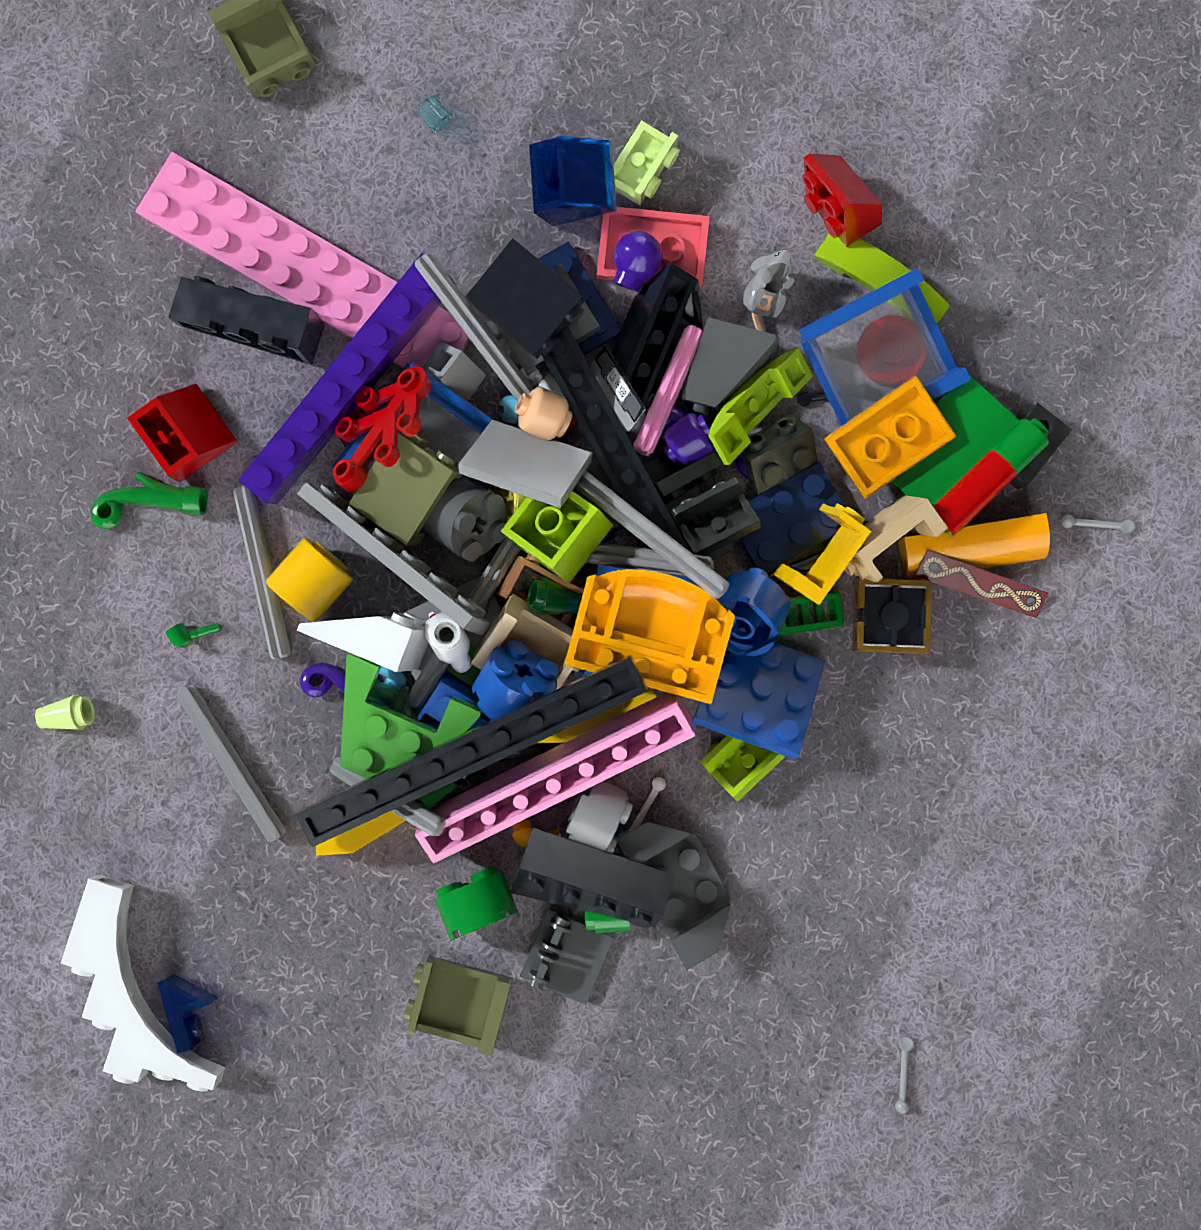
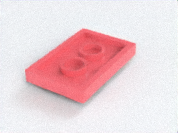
M604 205L597 279H614L617 269L613 257L617 242L627 233L643 231L654 236L661 245L663 262L658 272L667 263H673L699 280V289L702 290L710 216ZM652 278L644 281L643 284H648Z

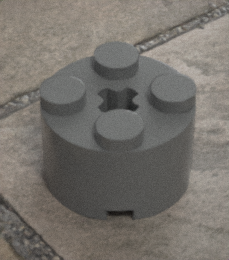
M461 476L460 479L454 478L424 524V529L429 537L468 561H475L478 557L488 552L496 543H500L506 538L501 530L506 525L507 507L504 499L499 494L471 478Z

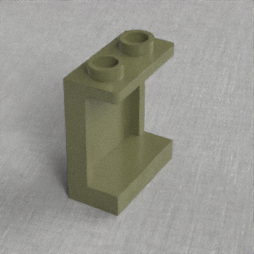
M229 0L208 11L254 99L259 96L267 97L278 91L280 85L290 80L299 81L304 79L316 67L282 0Z
M398 431L397 448L400 451L399 460L389 468L384 467L375 460L367 473L364 485L356 491L349 505L404 545L414 546L419 545L426 535L421 529L454 478L460 479L462 474H459V468L455 466L458 461L442 450H438L436 453L426 445L429 441L424 436L417 433L412 437H407Z
M429 955L425 965L419 963L415 972L413 985L419 988L416 999L408 1000L403 1021L409 1022L407 1033L414 1035L415 1031H420L479 1047L477 1053L492 1056L513 978Z

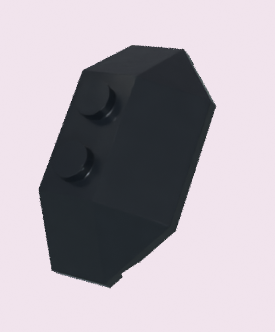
M667 263L634 297L611 352L617 365L645 406V410L650 408L684 329L689 325H693L703 330L701 303L698 295L699 280L673 263Z

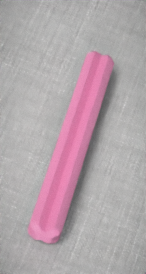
M689 325L684 329L633 445L635 451L646 456L654 452L696 355L703 333L701 329L693 325Z

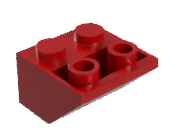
M809 153L803 157L804 174L802 179L806 189L804 201L813 214L818 212L823 218L824 225L833 238L838 237L848 247L882 225V204L841 156Z
M196 383L157 396L127 417L167 476L180 483L238 442Z

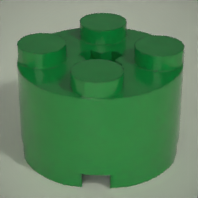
M489 867L470 875L472 883L463 886L461 881L454 882L436 890L438 898L434 899L450 941L460 937L458 930L461 936H464L506 918L507 916L504 911L506 909L510 916L519 912L502 871L496 872L495 867Z

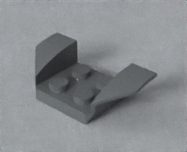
M646 822L619 837L617 842L626 859L674 875L661 922L686 970L716 954L719 951L731 897L696 833Z

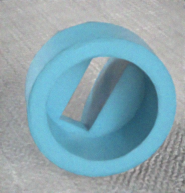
M507 395L500 400L498 405L504 406V411H499L498 415L505 422L518 424L519 414L515 413L517 400L513 395Z

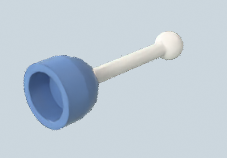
M662 777L653 779V788L630 830L619 831L614 835L615 837L619 838L641 825L658 792L666 787V782ZM617 842L614 851L625 856Z

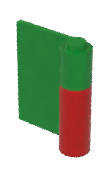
M970 374V381L950 390L936 403V406L956 434V437L891 481L905 496L927 498L948 529L944 532L950 537H954L1049 444L1046 437L1049 432L1041 422L1034 418L1031 421L1024 418L1021 420L1017 419Z

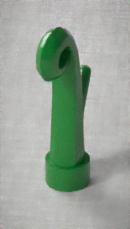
M137 472L135 474L136 479L146 487L119 488L105 492L96 499L90 511L92 522L101 529H111L119 523L122 515L120 504L184 511L186 515H205L208 493L205 487H176L152 479L142 472ZM110 506L112 513L109 517L104 518V510Z

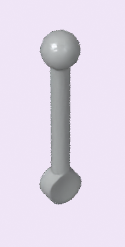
M1066 514L1061 518V525L1065 528H1071L1073 525L1120 529L1125 534L1135 530V523L1130 519L1121 522L1077 519L1070 514Z
M902 1036L898 1041V1045L902 1049L899 1100L895 1104V1109L901 1114L907 1113L910 1108L908 1101H906L909 1051L913 1048L914 1043L908 1036Z

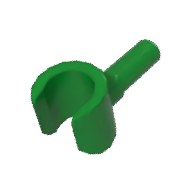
M180 623L168 629L166 635L174 646L181 648L198 639V637L220 632L219 624L216 623L188 632L184 624Z

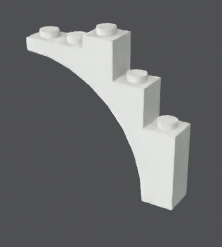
M103 875L88 878L61 964L72 967L71 972L77 975L91 977L95 974L82 1018L92 1020V1025L100 1029L113 1030L116 1028L103 1072L113 1074V1079L118 1082L132 1084L139 1082L150 1070L153 1071L152 1075L161 1080L170 1081L175 1078L187 1082V1086L196 1091L205 1092L208 1089L213 1090L222 1081L226 1067L200 1057L178 1042L156 1019L139 990L131 968L127 944L128 909L134 885Z

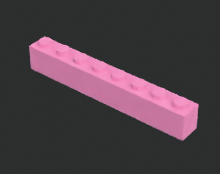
M666 692L431 808L430 810L442 816L446 821L442 833L439 836H430L416 827L415 836L434 864L694 737L693 718L681 696Z

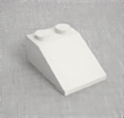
M393 612L392 616L300 623L297 628L299 632L395 672L419 670L429 644L425 638V619L407 612L404 615Z

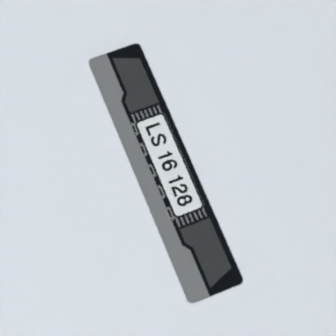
M604 346L591 363L590 368L627 431H630L645 411V406L606 346Z

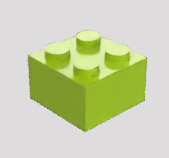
M572 491L561 508L526 497L502 528L501 532L520 549L564 581L570 583L614 525L598 508Z

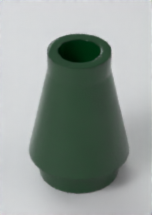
M544 578L542 581L534 580L532 582L527 604L528 608L534 609L537 614L578 615L583 594L576 593Z

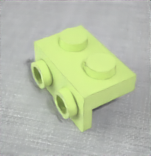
M641 120L605 177L604 184L639 206L646 196L651 199L661 183V179L658 178L664 167L670 169L680 153V150L677 148L679 135L672 132L668 137Z

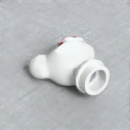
M430 612L428 614L429 619L425 625V638L440 661L451 664L456 672L464 673L468 671L472 665L468 654L470 640L464 629L445 613L440 612L436 614Z

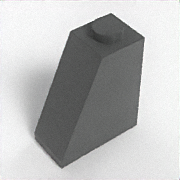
M708 317L682 394L685 406L689 407L688 411L696 415L703 414L707 418L709 414L718 415L733 394L754 374L761 370L777 353L779 348L777 335Z

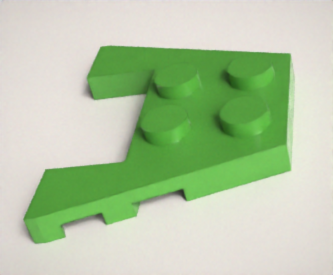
M348 653L346 658L340 767L364 778H369L465 733L482 715V711L479 707L453 696L449 701L438 730L370 700V693L382 666Z

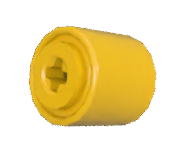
M302 538L265 582L297 612L311 622H317L350 585L353 578L347 572L349 568L316 540L312 543L307 538Z

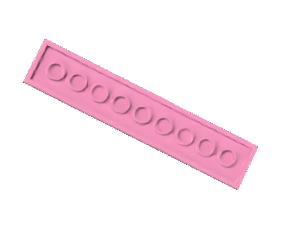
M171 152L135 211L139 216L290 303L312 308L317 312V316L322 322L351 339L398 283L174 152ZM438 306L393 363L404 368L407 363L411 364L413 361L418 366L423 367L440 342L463 352L470 338L451 313Z

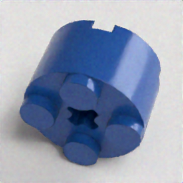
M750 568L748 571L733 573L725 578L729 583L727 591L721 598L717 599L727 612L730 610L735 615L726 649L734 652L735 648L747 651L745 655L748 656L764 654L773 647L789 613L791 600L776 582L768 578L767 573L762 569Z
M511 639L507 644L493 649L472 686L473 694L476 692L479 698L477 705L480 710L493 720L556 690V676L559 669L551 660L544 659L536 652L528 649L522 641Z

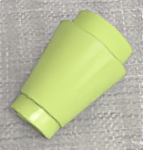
M79 694L40 707L35 713L36 723L41 729L83 730L87 725H91L95 718V710L91 699L87 696L82 697Z

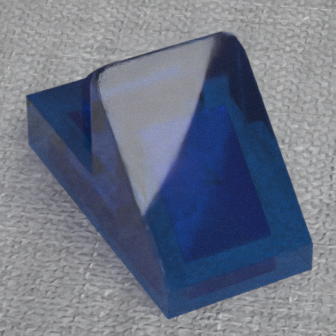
M172 974L166 976L157 984L177 1054L192 1050L201 1042L200 1036L203 1034L201 1020L198 1015H193L192 1010L208 1006L217 1000L218 997Z

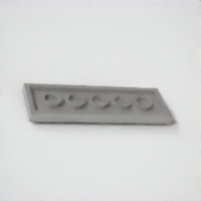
M307 482L297 493L463 629L483 636L492 624L483 618L487 612L471 599L467 600L460 594L457 597L456 594L459 589L433 572L429 574L432 567L418 556H413L403 550L405 546L400 541L378 529V525L349 505L350 501L337 491L333 492L323 484L317 488Z

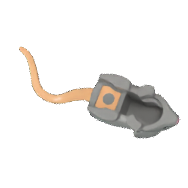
M781 250L768 256L759 257L751 265V269L756 275L746 287L743 303L752 312L755 327L759 331L766 332L761 316L776 318L786 303L785 289L790 288L794 284V279L790 277L792 266L788 250Z

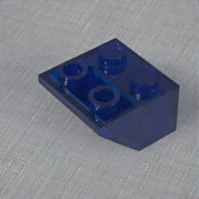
M558 136L529 144L534 214L550 225L557 226L617 211L612 142L602 139Z

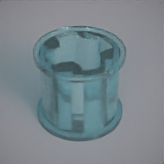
M437 95L427 98L416 111V115L423 119L432 134L439 133L453 120V114L446 110Z

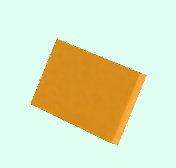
M913 376L826 436L824 440L857 490L866 499L954 439L956 434L919 378Z

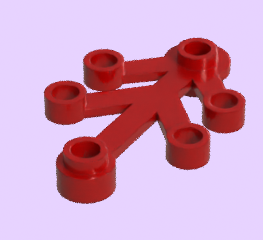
M413 366L402 371L396 383L378 391H374L371 387L363 388L356 397V404L366 412H373L380 404L390 400L391 402L386 408L354 421L350 417H344L337 423L335 433L346 442H351L358 435L369 431L350 460H340L333 469L335 482L346 491L355 492L364 485L367 479V470L362 465L381 438L382 443L376 448L374 458L384 467L389 468L395 465L400 457V451L397 448L398 430L407 437H412L419 432L422 426V421L419 418V401L426 397L431 388V381L428 378L427 372L422 367ZM404 407V412L398 417V414Z

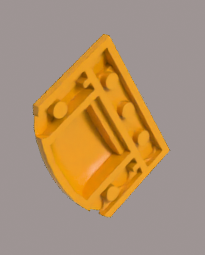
M623 569L597 577L596 574L591 575L586 580L565 665L595 672L632 655L647 687L711 704L735 615L730 610L727 612L716 598L712 597L702 588L669 574L640 569Z

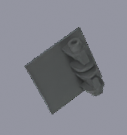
M548 909L519 977L530 981L529 985L542 990L545 987L586 1005L614 937L605 933L595 934V930L586 931V925Z

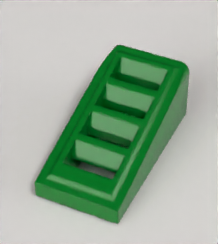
M840 591L827 593L822 600H827L830 615V621L828 622L824 621L822 602L818 605L805 596L791 597V607L785 620L786 623L784 622L779 635L845 627ZM813 602L814 615L816 623L811 624L808 603ZM795 604H798L801 621L799 626L796 625Z

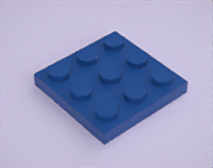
M774 643L773 647L766 653L757 656L745 655L747 651L735 648L734 652L726 649L712 703L699 701L693 723L796 760L802 749L825 660Z

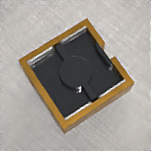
M860 578L855 580L854 609H860V622H855L853 626V652L929 654L931 648L932 581L881 579L878 582H874L865 578L863 580Z

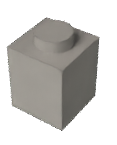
M440 342L422 367L426 372L466 401L477 391L478 386L486 377V374L461 350L443 342Z

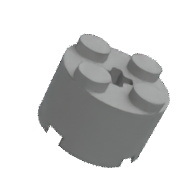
M602 781L573 795L562 821L568 823L566 833L559 830L558 836L612 854L618 840L614 836L619 823H626L633 806L632 803L628 802L627 791Z

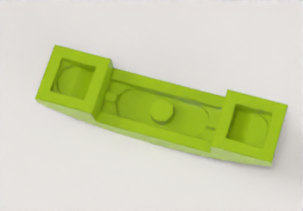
M828 234L813 256L841 276L844 273L870 291L911 271L885 252L862 239H858L846 247L838 237L833 238L830 234ZM923 281L918 284L938 324L950 305L930 285ZM901 294L886 301L902 312L900 316L913 321Z
M799 347L791 348L754 374L733 394L716 416L708 436L724 465H730L751 443L747 435L782 398H793L813 377Z

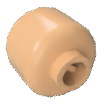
M536 387L529 395L523 393L515 407V413L519 414L518 425L520 429L548 441L556 436L562 437L572 418L568 401L543 387Z

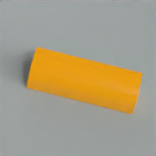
M1047 513L963 527L954 537L948 536L945 532H942L937 537L923 534L904 537L898 540L904 579L923 580V578L915 575L927 550L980 569L1045 559L1050 546Z

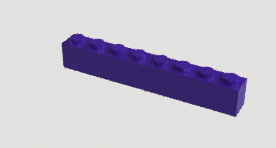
M414 263L238 479L263 502L276 505L280 502L333 437L339 420L349 417L358 406L356 404L358 393L363 388H372L441 304L442 301L417 270Z

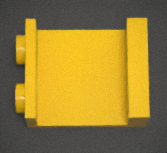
M838 503L835 507L822 504L819 508L821 512L833 519L841 527L807 575L803 576L783 563L773 573L774 576L818 605H820L872 532L862 525L865 520L863 516L853 509L845 508Z

